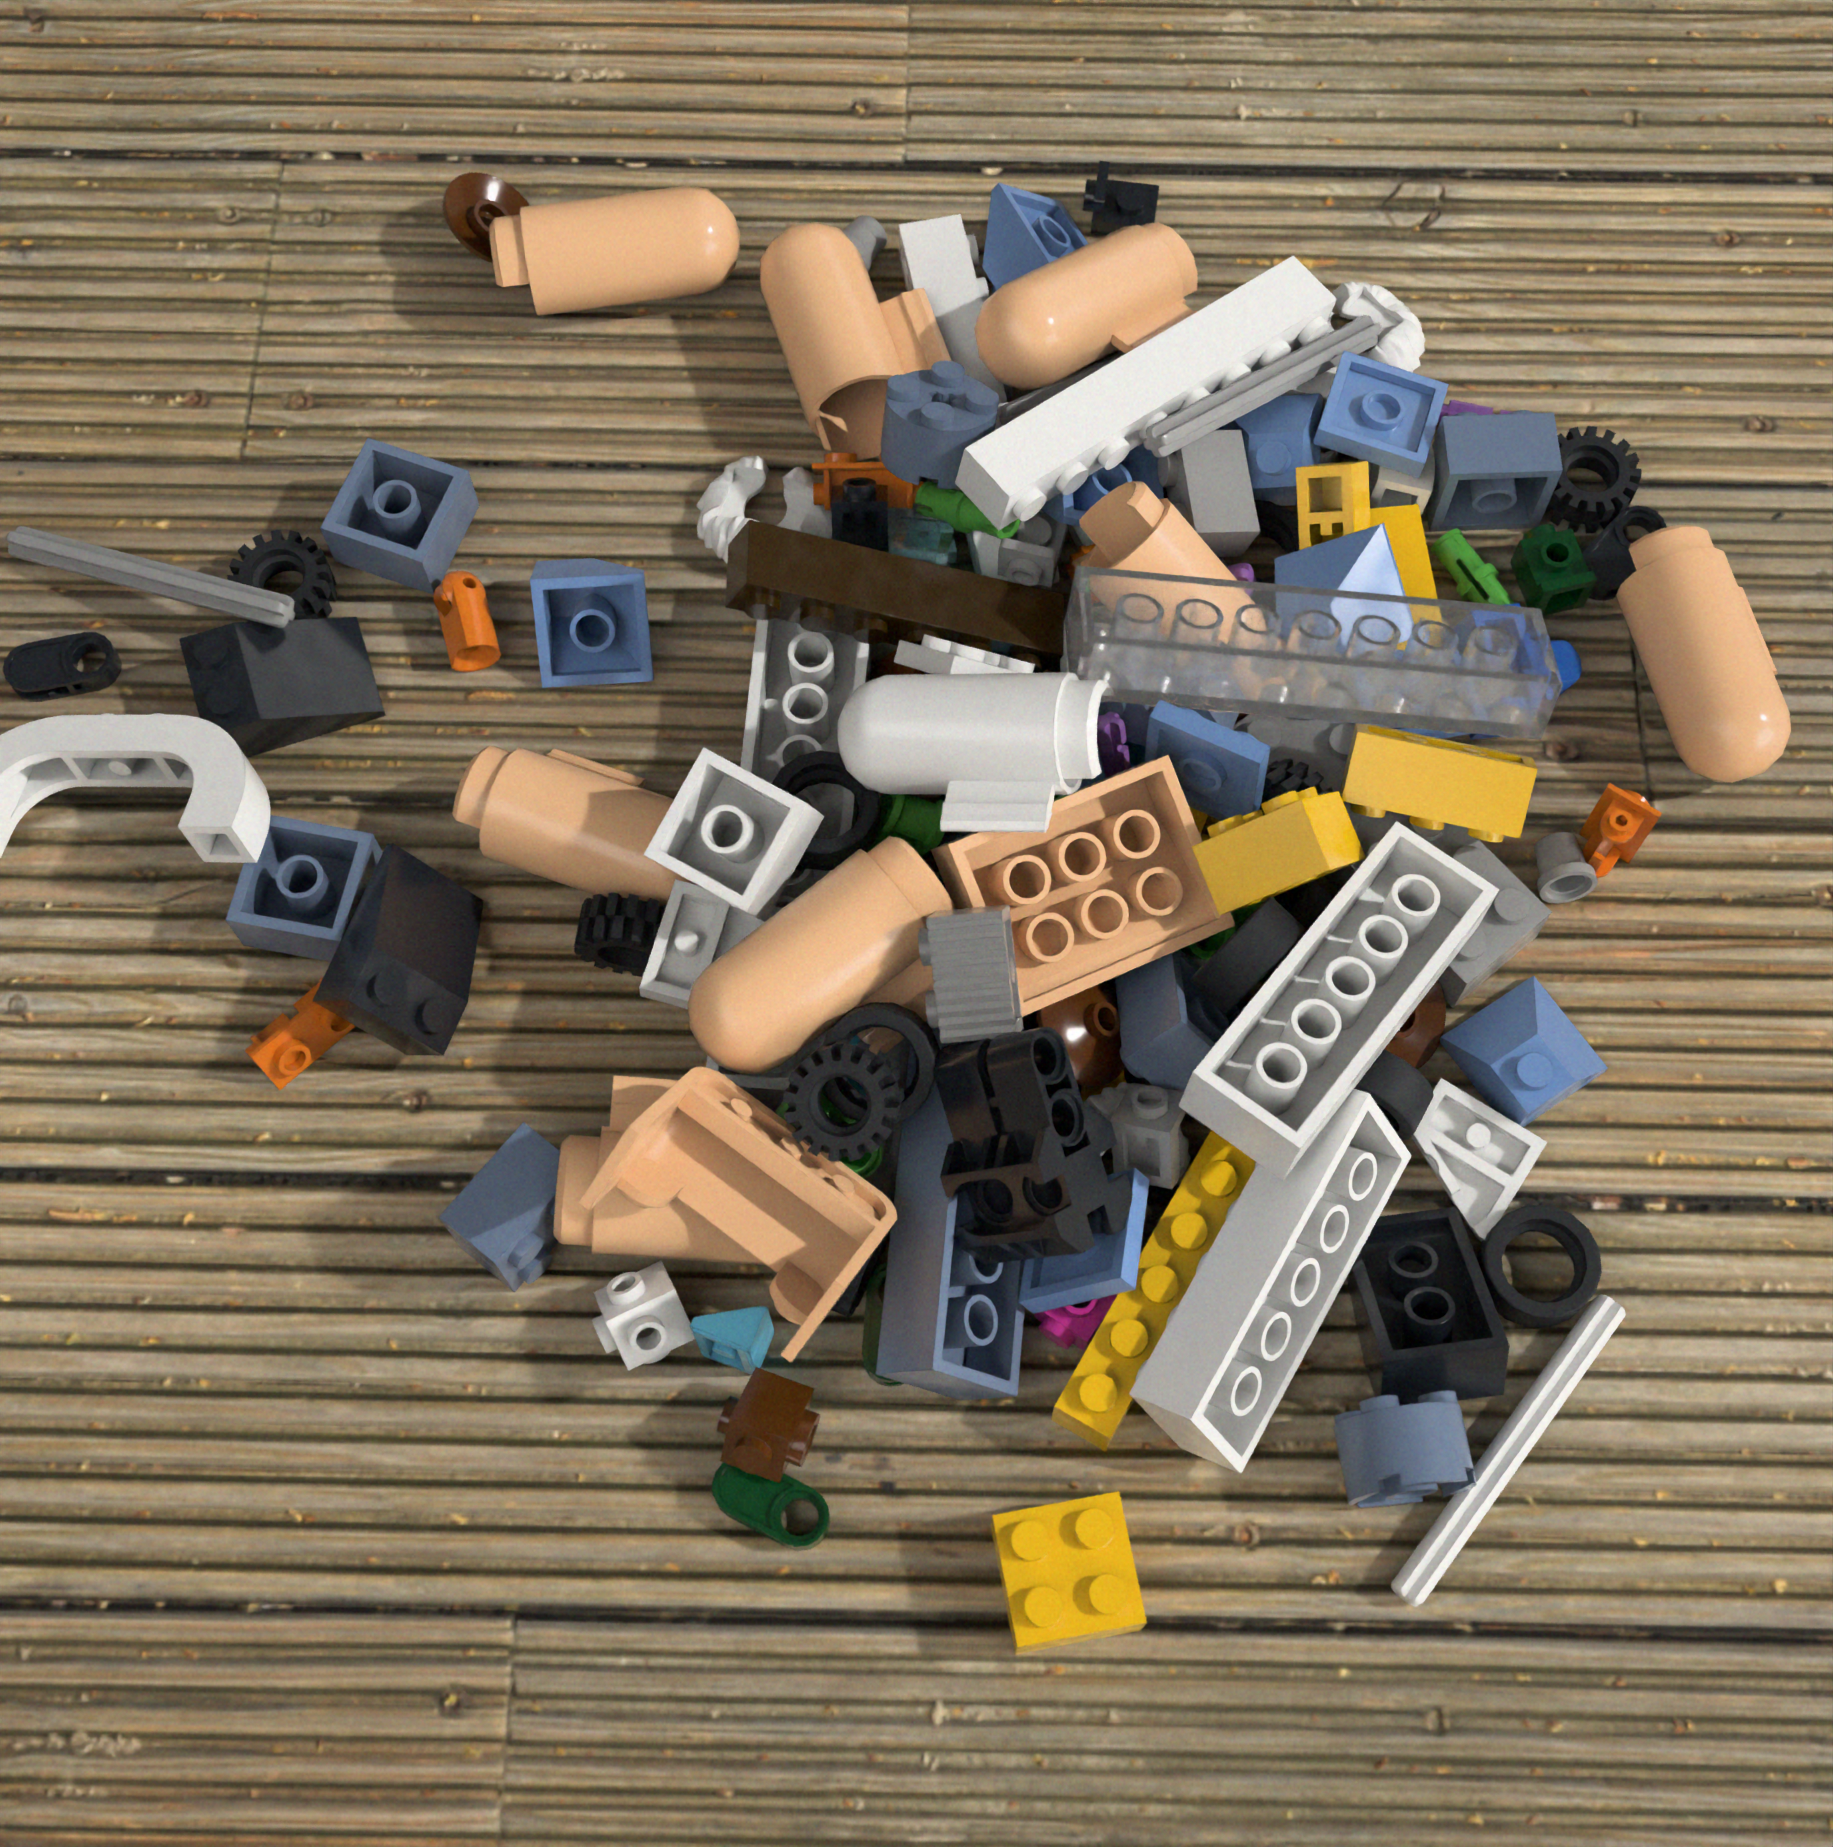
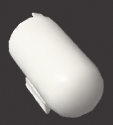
M1075 673L884 675L860 685L848 698L837 722L839 753L846 770L866 789L883 794H946L940 821V830L942 832H1046L1052 816L1054 795H1071L1077 792L1081 786L1082 779H1094L1102 773L1097 748L1099 704L1102 696L1116 695L1105 680H1079Z

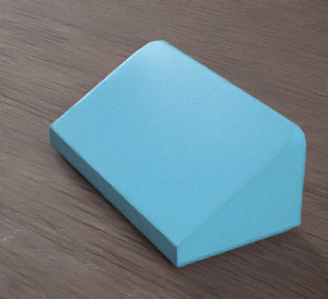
M767 1306L693 1317L690 1325L702 1356L752 1375L755 1367L761 1368L774 1336V1328Z

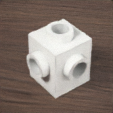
M662 1261L656 1262L637 1272L620 1274L613 1278L606 1287L593 1292L602 1315L592 1319L595 1330L607 1354L616 1349L619 1350L628 1371L642 1364L657 1362L666 1357L671 1350L695 1339L690 1327L691 1323Z

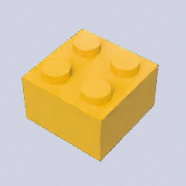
M1315 786L1299 792L1294 790L1262 803L1261 806L1265 815H1263L1261 810H1257L1244 816L1241 814L1235 815L1207 827L1211 838L1191 847L1219 916L1263 902L1269 897H1275L1366 859L1339 791L1318 795Z
M1119 1491L992 1515L991 1532L1015 1655L1141 1631L1145 1626L1147 1620Z

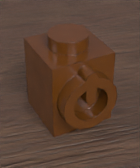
M755 1367L740 1399L729 1396L721 1413L717 1432L726 1436L720 1461L740 1468L744 1472L756 1474L780 1483L789 1463L801 1467L810 1451L820 1420V1414L809 1410L814 1388Z

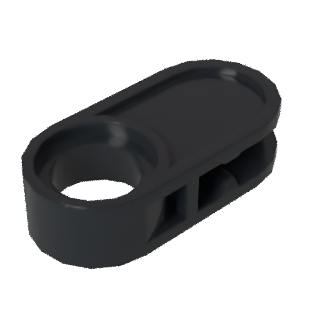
M1645 506L1626 508L1585 549L1582 555L1589 571L1594 570L1597 578L1588 598L1607 601L1617 597L1616 594L1620 585L1637 571L1628 550L1631 542L1626 539L1623 529L1627 526L1636 525L1651 533L1661 528H1666L1664 519L1657 511Z
M83 632L17 646L5 659L3 673L6 681L22 699L29 702H43L108 688L120 675L122 662L118 652L104 635L96 632ZM91 651L105 653V661L99 669L88 673L78 671V662L83 655Z

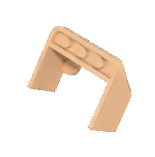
M694 1067L628 1126L580 1199L579 1204L589 1211L614 1186L620 1189L622 1195L630 1203L641 1208H663L669 1205L676 1197L777 1272L769 1286L770 1295L776 1310L788 1321L801 1325L781 1353V1356L791 1363L896 1222L897 1212L886 1195L841 1161H829V1154L822 1151L818 1156L808 1152L807 1150L811 1144L805 1139L798 1143L792 1134L796 1130L795 1127L791 1124H786L783 1118L728 1077L707 1067Z

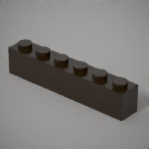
M749 520L728 545L725 607L744 611L747 616L753 619H780L800 624L803 629L811 632L833 631L851 635L858 642L865 644L883 642L898 646L899 640L921 645L925 634L1035 664L1033 673H1043L1063 656L1064 594L754 520Z

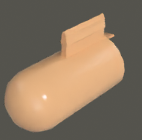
M691 186L520 207V214L495 217L489 225L491 254L497 285L509 287L530 284L538 316L707 293L724 284L735 269L740 248V232L735 217L728 206L710 190Z
M818 222L793 225L774 238L761 257L760 285L764 302L808 426L820 437L823 448L828 453L857 454V460L879 456L881 453V435L888 379L894 375H904L919 370H930L932 365L938 361L952 360L924 288L902 292L899 296L879 303L859 250L839 228Z
M1157 222L1147 223L1142 226H1124L1002 285L985 300L974 328L979 358L997 381L1020 391H1027L1050 386L1120 350L1126 354L1198 312L1185 305L1186 300L1184 299L1185 296L1197 291L1198 273L1194 256L1187 243L1172 228Z
M1126 482L1103 496L1079 519L1080 527L1096 546L1091 552L1074 560L1072 564L1131 633L1137 630L1168 675L1215 655L1245 699L1236 719L1237 721L1246 717L1285 685L1290 675V664L1279 628L1168 498L1158 499L1144 482Z
M1690 524L1674 525L1644 535L1631 543L1628 549L1637 571L1620 585L1616 596L1674 746L1691 772L1714 782L1733 783L1762 774L1785 750L1791 732L1790 713L1775 678L1778 672L1744 589L1738 587L1724 551L1714 548L1707 530Z
M488 746L477 753L462 776L454 799L452 815L456 821L480 829V850L486 858L593 895L602 894L607 898L609 893H619L622 898H628L629 894L639 895V900L647 901L649 898L658 900L660 907L667 905L675 879L695 884L644 855L674 801L672 798L643 789L647 780L645 778L553 748L545 756L523 748H517L514 752L496 746Z
M889 836L868 853L859 849L708 965L695 980L687 1007L690 1029L701 1050L719 1066L736 1073L764 1074L786 1063L840 1021L849 1011L871 1002L896 1003L915 1011L926 1022V992L934 990V980L932 977V965H922L919 954L918 933L920 928H927L926 919L934 912L956 909L953 900L935 873L905 840ZM871 1027L857 1034L861 1042L870 1044L869 1051L876 1055L879 1051L885 1054L904 1039L900 1033L884 1027Z
M614 1076L610 1127L602 1126L601 1137L569 1135L561 1142L555 1195L554 1237L560 1244L592 1246V1254L766 1265L676 1197L669 1205L663 1208H641L630 1203L622 1195L620 1189L614 1186L589 1211L579 1204L580 1199L628 1126L679 1081Z

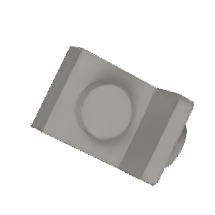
M1038 512L1027 521H1020L1019 528L1011 539H1001L998 550L997 575L1008 577L1011 581L1026 586L1040 584L1052 587L1068 531V524L1059 523L1048 514Z
M1139 1083L1129 1085L1110 1120L1118 1143L1112 1147L1114 1173L1136 1168L1150 1180V1185L1173 1189L1180 1175L1178 1127L1186 1111L1179 1107V1103L1184 1092Z

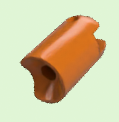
M449 572L444 576L442 584L436 587L433 593V601L438 611L451 668L460 672L483 670L496 663L501 656L482 582L470 572Z

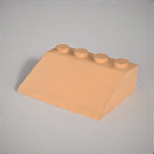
M1169 755L1141 763L1080 788L1071 795H1063L1054 799L1051 811L1052 816L1046 832H972L931 849L947 892L953 900L956 909L1009 904L1022 1017L1235 926L1231 912L1219 916L1191 846L1203 841Z

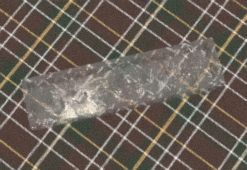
M1076 566L1065 617L1069 672L1075 673L1079 680H1105L1116 695L1102 696L1100 702H1120L1155 707L1159 700H1163L1179 708L1208 710L1217 713L1234 712L1266 715L1274 718L1291 717L1325 720L1332 723L1348 722L1382 725L1389 728L1405 727L1439 730L1447 733L1462 732L1496 735L1504 738L1542 739L1563 687L1542 612L1539 608Z

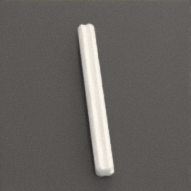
M1600 1294L1592 1300L1474 1466L1477 1485L1467 1491L1454 1494L1392 1581L1391 1589L1405 1602L1416 1607L1425 1601L1624 1319V1308L1612 1298Z

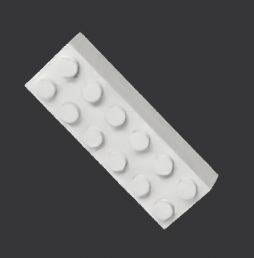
M1396 821L1192 1072L1179 1107L1283 1181L1478 928L1500 889Z
M1357 1089L1352 1090L1283 1181L1259 1163H1255V1169L1242 1193L1229 1207L1226 1221L1210 1250L1200 1259L1196 1275L1180 1304L1171 1311L1166 1323V1329L1151 1356L1139 1368L1136 1382L1129 1395L1181 1449L1240 1474L1242 1473L1412 1155L1370 1093Z

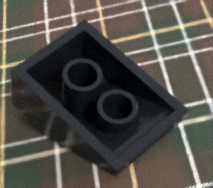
M357 617L299 619L288 622L284 628L259 622H234L179 639L199 718L210 721L229 733L246 758L386 716Z
M394 843L387 844L312 1001L406 1055L444 1056L468 1003L484 900Z
M1449 1207L1380 1216L1347 1276L1363 1360L1375 1397L1396 1395L1401 1406L1418 1403V1397L1438 1391H1455L1457 1401L1503 1395L1510 1345L1458 1208Z

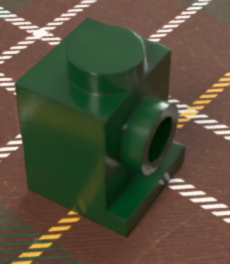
M1545 524L1529 530L1524 534L1522 540H1519L1510 561L1531 619L1584 607L1597 581L1594 570L1589 571L1573 529L1556 532L1553 525Z

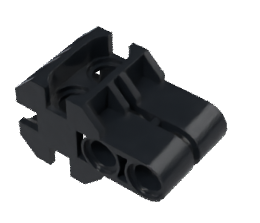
M1041 1027L1000 1035L994 1039L985 1038L943 1047L938 1052L935 1060V1080L954 1142L948 1144L940 1178L946 1198L953 1197L964 1190L967 1191L975 1217L956 1227L961 1248L983 1264L1079 1254L1095 1246L1092 1234L1104 1233L1107 1236L1114 1235L1125 1228L1133 1197L1127 1174L1119 1175L1108 1181L1100 1153L1118 1144L1112 1123L1091 1106L1084 1107L1067 1048L1056 1030L1050 1027Z

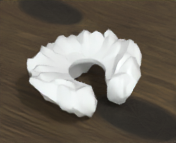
M1350 281L1342 283L1333 291L1332 294L1337 298L1336 305L1341 317L1355 320L1363 315H1368L1374 323H1380L1382 333L1378 335V344L1371 351L1358 355L1412 373L1413 370L1421 366L1419 357L1425 351L1423 345L1425 338L1419 319L1411 313L1409 307L1404 306L1387 289L1380 285H1370L1366 282ZM1331 312L1327 320V322L1330 324V327L1325 335L1334 331L1330 322L1331 317L1334 314L1333 312Z
M759 456L743 457L736 462L726 465L724 472L710 483L697 503V508L701 511L697 524L698 538L705 541L704 546L706 548H713L718 558L723 559L726 564L728 561L729 543L749 520H754L745 518L744 509L747 502L765 487L769 469L764 459ZM803 467L793 468L783 477L784 499L787 505V512L784 519L776 526L831 539V511H825L824 505H814L813 483L818 482Z

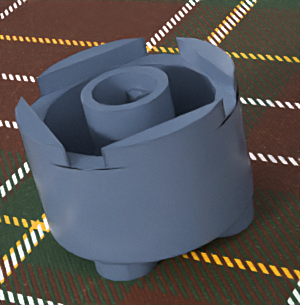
M938 361L932 365L930 370L913 371L904 375L890 377L887 381L881 435V461L883 465L896 477L909 483L919 485L921 476L938 479L937 488H959L955 481L964 449L995 431L999 395L979 380L965 375L964 367L952 361Z
M1455 1391L1428 1393L1418 1397V1403L1401 1406L1396 1395L1373 1397L1360 1401V1410L1342 1413L1334 1417L1335 1426L1333 1428L1347 1500L1350 1506L1358 1503L1360 1508H1377L1423 1502V1496L1437 1492V1485H1441L1443 1497L1467 1491L1477 1485L1461 1406L1458 1405Z

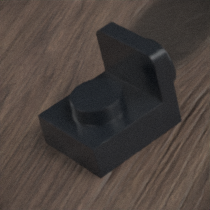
M1099 161L1097 180H1086L1083 211L1093 212L1091 234L1108 235L1124 226H1142L1147 223H1155L1160 185L1109 180L1110 162Z
M851 478L843 481V485L833 486L831 496L832 539L889 553L888 486L876 485V481L870 478Z

